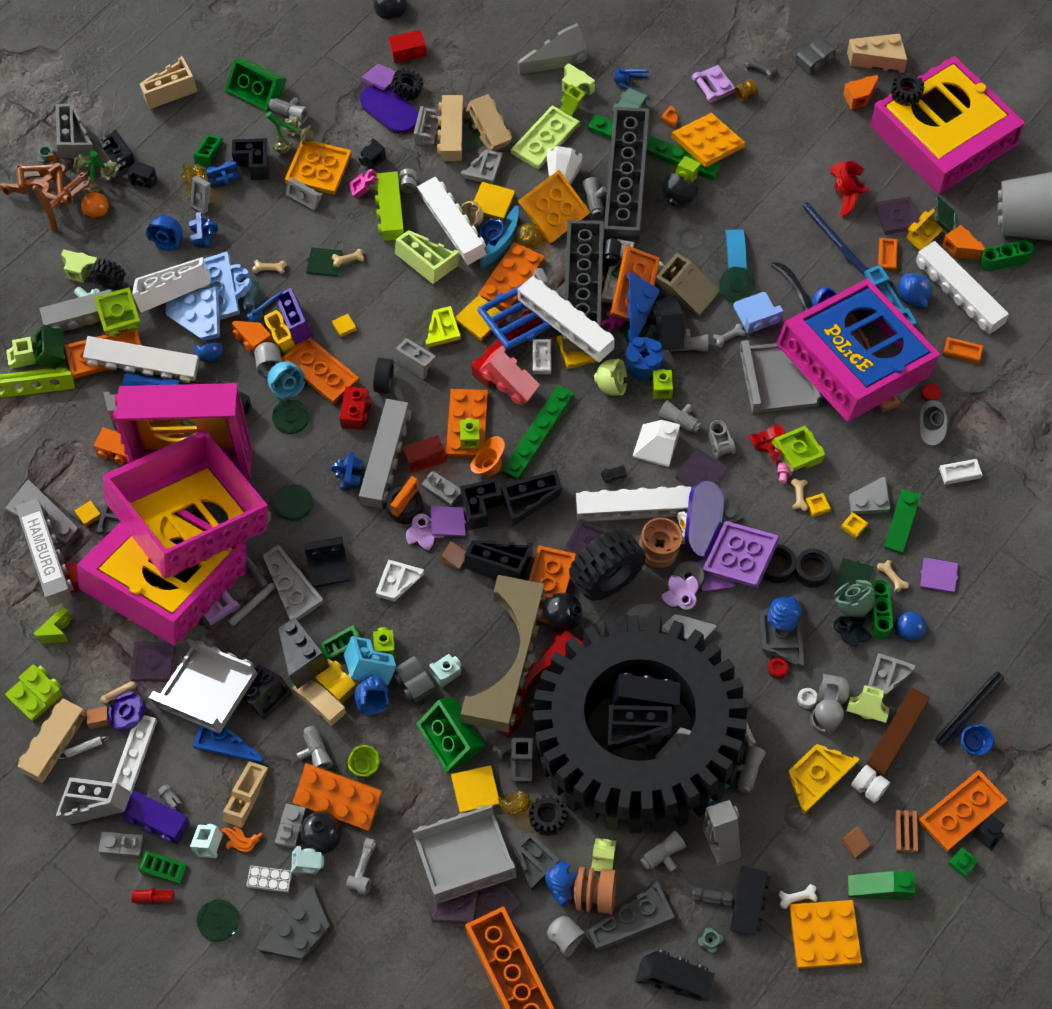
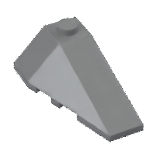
M576 23L557 33L558 37L552 41L549 39L545 41V45L541 49H534L518 61L519 75L564 68L568 63L574 66L587 60V47L579 25Z

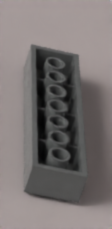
M614 107L604 240L614 238L625 241H640L649 132V108Z
M568 220L564 300L569 301L575 309L582 311L587 318L595 321L601 327L604 221ZM563 335L564 352H585Z

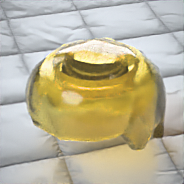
M524 223L518 226L514 235L516 243L526 248L532 247L536 249L543 241L540 229L533 223Z
M525 791L507 793L498 797L501 810L505 814L512 816L524 813L531 804L529 793L526 795Z

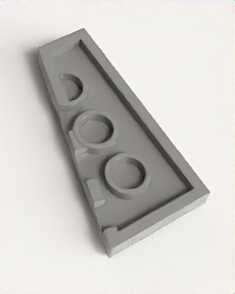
M279 544L263 555L290 620L295 617L298 621L324 603L322 597Z

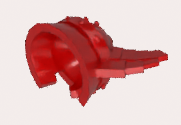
M854 161L839 162L830 168V173L836 175L835 186H833L836 189V194L843 197V206L840 213L842 218L845 215H849L851 210L853 211L860 194L870 191L868 188L862 189L865 187V184L860 183L856 175L861 176L864 169Z

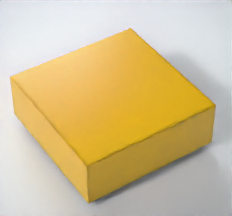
M349 314L332 321V325L340 338L357 330Z
M824 493L805 499V503L809 505L808 509L812 518L831 511Z
M91 500L74 510L85 527L101 518L100 512Z
M852 512L841 525V529L857 539L868 526V522Z

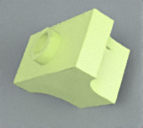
M569 63L564 67V78L562 79L563 92L571 84L588 95L595 91V80L585 72L580 71Z
M64 249L61 254L67 279L84 283L90 275L97 258Z
M31 337L12 340L13 347L6 350L10 369L37 364L35 363V345Z
M864 685L863 691L859 696L850 697L847 711L858 714L864 719H875L886 723L890 708L883 704V690Z
M595 839L591 868L600 872L602 869L613 870L616 841Z

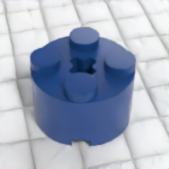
M635 337L626 350L625 366L630 375L637 380L647 381L653 376V371L662 369L663 349L661 343L651 338Z

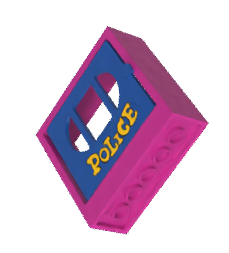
M868 278L786 320L776 343L847 422L930 377L940 356L937 349L925 339ZM862 309L868 316L848 328L845 327L846 316L855 310ZM874 322L889 339L866 350L851 333ZM893 343L901 351L900 354L892 358L872 356Z

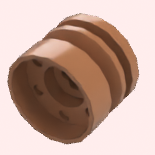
M655 518L647 522L642 530L639 545L643 548L646 555L645 564L653 568L670 566L677 558L682 543V531L674 521L667 518Z
M579 867L574 885L576 911L582 912L584 902H586V911L589 913L592 910L593 903H596L598 913L613 914L616 895V870L602 869L599 878H595L594 868H590L589 876L586 877V867Z

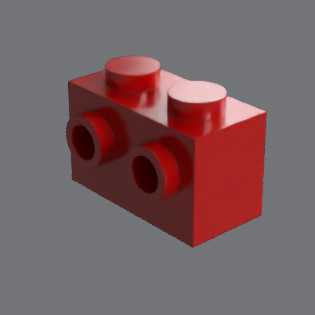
M421 30L388 37L389 49L394 63L427 56L426 44Z
M345 387L339 417L341 428L363 430L364 423H368L369 413L367 412V407H371L372 397L369 396L367 388Z

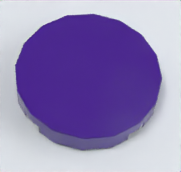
M133 692L124 693L115 699L116 702L114 705L111 704L108 710V722L113 728L121 732L129 731L141 722L146 709L145 701L139 695Z

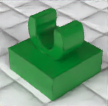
M961 847L948 865L965 878L979 860Z

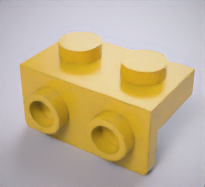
M934 209L929 213L925 211L919 217L920 221L918 223L914 222L908 228L910 232L906 238L919 250L928 246L945 228L933 216L936 211Z

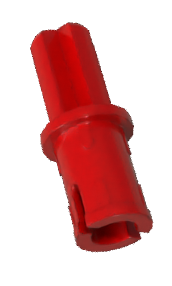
M151 888L150 890H132L131 893L132 903H150L151 905H154L155 902H173L175 897L172 889L155 890V888Z

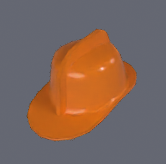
M494 436L483 443L471 462L470 468L473 473L481 474L486 479H490L491 476L500 471L502 467L501 456L505 449V442L501 437Z

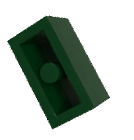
M44 324L34 335L35 363L55 370L64 362L65 340H63V331Z

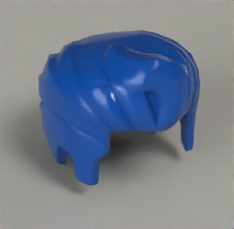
M905 273L898 283L901 299L911 306L920 308L928 306L932 288L930 281L925 276L917 273Z
M794 596L775 598L770 605L767 621L778 630L782 629L791 632L799 623L802 607Z
M371 675L355 689L356 706L359 712L368 717L383 712L386 705L389 706L388 687L379 675Z
M564 860L556 863L545 875L546 884L553 895L552 898L560 906H564L574 898L575 883L573 880L578 875L576 872L570 874L568 871L570 864Z

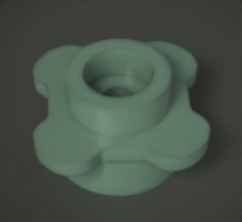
M48 145L40 147L38 150V161L41 163L50 161L48 156L51 153L54 154L55 148Z
M706 928L703 937L698 939V944L706 947L709 953H715L717 946L723 943V936L719 935L712 928Z

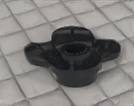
M840 616L834 621L833 627L835 631L841 634L842 640L848 645L857 647L859 642L868 641L872 637L862 627L865 622L863 617Z

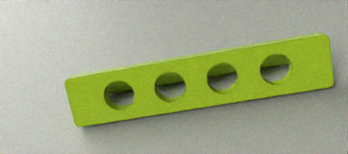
M57 367L55 370L48 368L0 374V387L4 388L0 392V398L74 389L73 374L65 367ZM51 380H58L60 383L57 384V385H54V384H51L50 381H51ZM39 382L41 386L34 387L32 383ZM19 384L23 388L15 389L13 385Z

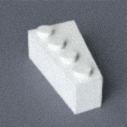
M201 257L136 278L132 295L142 313L198 288L208 286L211 282V274L204 258Z

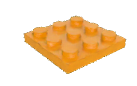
M713 113L673 131L671 136L704 167L745 147V142Z
M301 140L285 177V184H288L289 179L294 178L307 185V187L314 188L315 191L335 195L352 156V151L314 141L310 143L305 142L302 145Z
M560 170L556 171L518 200L549 244L567 231L568 220H582L591 213Z
M853 900L789 905L797 969L861 965L862 960Z

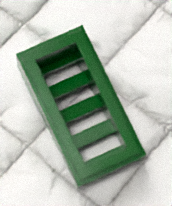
M206 135L193 155L195 165L204 168L211 167L221 147L223 138Z
M352 625L319 644L327 660H333L344 655L348 645H345L343 639L346 638L349 644L350 636L352 635L362 638L356 626ZM336 642H339L341 646L340 649H338ZM329 645L332 646L334 650L333 653L330 652L328 648Z
M145 851L138 870L142 875L180 885L187 864ZM151 860H153V862H152V864H151V867H150V869H149V868H148L149 863H150ZM158 862H160L161 865H160L159 871H155V870H156V867H157V865H158ZM166 865H170L167 874H164ZM175 867H178L176 875L173 877V870Z

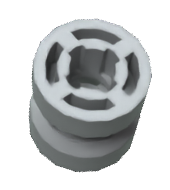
M413 169L401 170L399 189L404 193L415 192L417 190V172Z

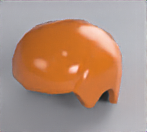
M97 192L88 193L83 197L81 203L83 215H88L92 219L102 217L109 208L107 198Z

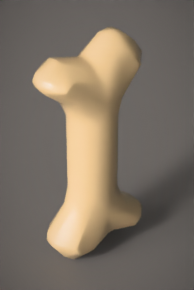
M357 249L355 253L344 256L333 254V266L339 268L341 264L354 260L364 262V252L362 249Z
M256 259L252 271L255 274L260 271H278L283 275L287 263L284 260L276 264L261 263Z
M794 478L791 481V484L796 489L797 501L792 506L794 510L801 509L802 511H807L809 505L804 501L803 488L808 483L805 479L800 481Z
M891 560L878 564L877 570L884 572L894 583V592L899 593L901 589H908L909 583L902 581L892 570Z
M130 681L103 695L100 699L101 702L108 703L118 696L135 689L136 683Z

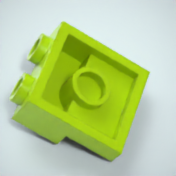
M130 287L94 297L105 335L115 337L121 334L120 331L127 329L128 332H132L141 325Z
M806 426L776 437L772 442L775 448L782 451L781 457L792 472L803 467L808 469L820 464L825 457L823 447L817 443L813 433Z
M34 664L18 677L20 681L5 693L6 697L32 722L63 695L59 689L61 687L59 682L54 678L50 680L47 677L48 672L41 665L37 668Z

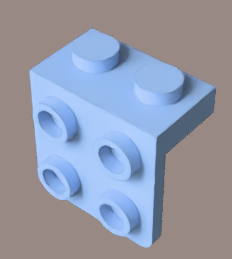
M766 292L755 294L733 304V308L747 334L781 322L783 310L780 305L776 307L772 305Z

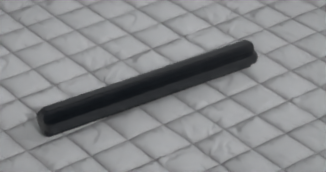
M995 672L936 736V743L944 746L1004 679L1000 672Z

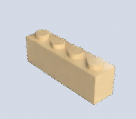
M442 95V102H439V113L442 114L438 116V127H441V130H438V140H441V144H437V154H441V162L462 161L463 95Z
M63 698L60 703L54 706L52 715L48 720L44 721L40 733L32 739L30 748L18 761V768L23 774L40 783L44 782L58 761V754L65 750L87 717L83 708Z

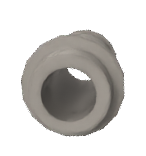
M165 784L158 790L159 797L163 798L171 809L176 810L175 807L179 808L183 804L173 792L172 786Z

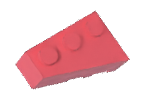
M502 345L488 357L479 371L486 380L496 384L498 390L507 393L514 403L522 406L528 402L540 384L525 369L521 370L516 365L517 360L514 357L510 359L504 352L506 348Z

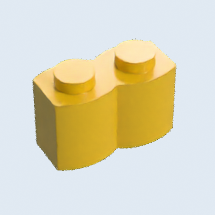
M277 310L265 315V323L280 351L284 354L288 353L296 346V341L289 331L283 316Z
M328 659L330 667L314 677L313 680L343 704L355 692L357 681L351 679L349 673H344L342 671L343 667L337 661L333 662Z

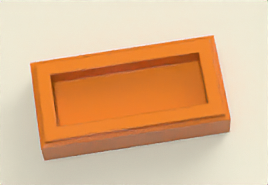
M879 239L878 265H881L886 272H896L898 239Z
M947 337L943 356L979 364L984 346Z
M411 476L390 504L393 515L399 516L419 489L417 478Z

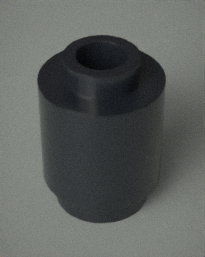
M611 238L604 242L602 259L607 266H616L620 261L622 244L617 239Z

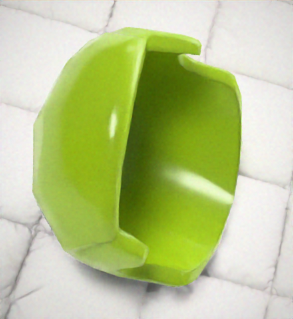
M362 745L354 748L347 763L349 771L354 776L366 778L375 773L380 760L378 752L373 747Z

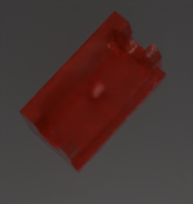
M438 435L403 447L411 474L447 462L445 449Z

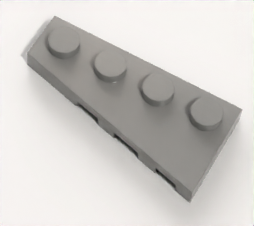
M28 479L5 507L6 511L19 518L16 506L38 498L40 504H45L48 515L45 517L46 520L50 519L53 530L50 531L51 535L55 534L58 541L68 546L78 534V527Z

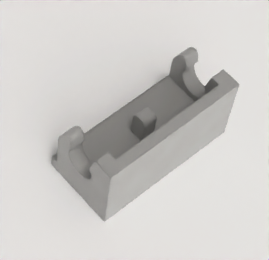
M420 106L414 130L415 144L434 146L438 129V116L431 114H437V110Z
M406 338L395 348L394 362L424 380L427 377L428 369L430 371L433 370L436 356Z

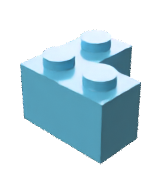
M351 637L344 653L350 678L356 681H365L371 675L377 674L388 685L396 669L393 655L374 651L370 639Z

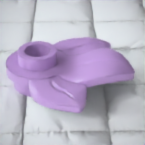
M417 514L412 520V526L406 532L408 544L418 542L427 551L432 548L435 538H444L445 536H432L430 518L426 514ZM419 520H424V521H425V525H424V526H420V525L418 524V521H419Z
M672 575L668 582L670 591L661 595L663 601L671 607L679 606L684 610L692 609L696 605L697 598L695 594L699 588L696 578L690 576L685 581L679 576ZM688 596L689 601L684 603V598Z

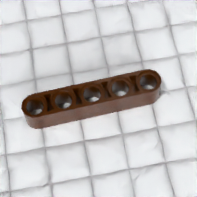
M913 687L866 764L875 770L879 776L884 777L930 699L929 696Z

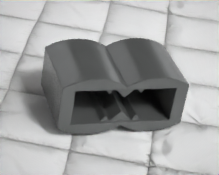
M823 37L818 38L810 46L803 48L797 53L796 63L809 75L814 72L817 73L822 66L834 61L836 49Z
M415 656L396 666L393 677L398 685L402 684L405 688L403 692L409 701L412 700L417 704L436 692L432 680Z

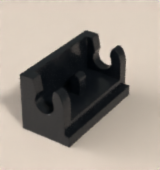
M116 129L101 139L102 142L109 140L101 146L112 162L118 163L119 171L135 163L132 151Z

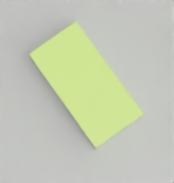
M552 105L513 146L511 154L539 170L547 161L548 149L551 148V151H553L554 147L561 146L580 126V121Z

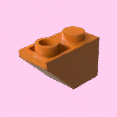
M878 75L845 83L843 95L851 110L868 105L876 90Z
M962 225L946 234L942 244L954 258L980 261L983 251L986 249Z
M232 322L234 337L243 342V346L248 352L251 351L254 354L256 347L261 343H273L271 334L261 323Z
M103 427L93 445L97 456L102 459L114 460L120 465L128 464V455H125L124 444H121V434Z

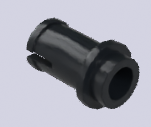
M624 465L611 469L604 468V471H601L603 481L611 483V480L627 476Z

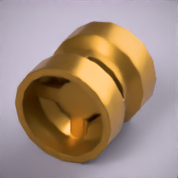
M749 79L743 85L735 86L734 92L738 100L743 102L749 96L757 95L758 88L755 82Z

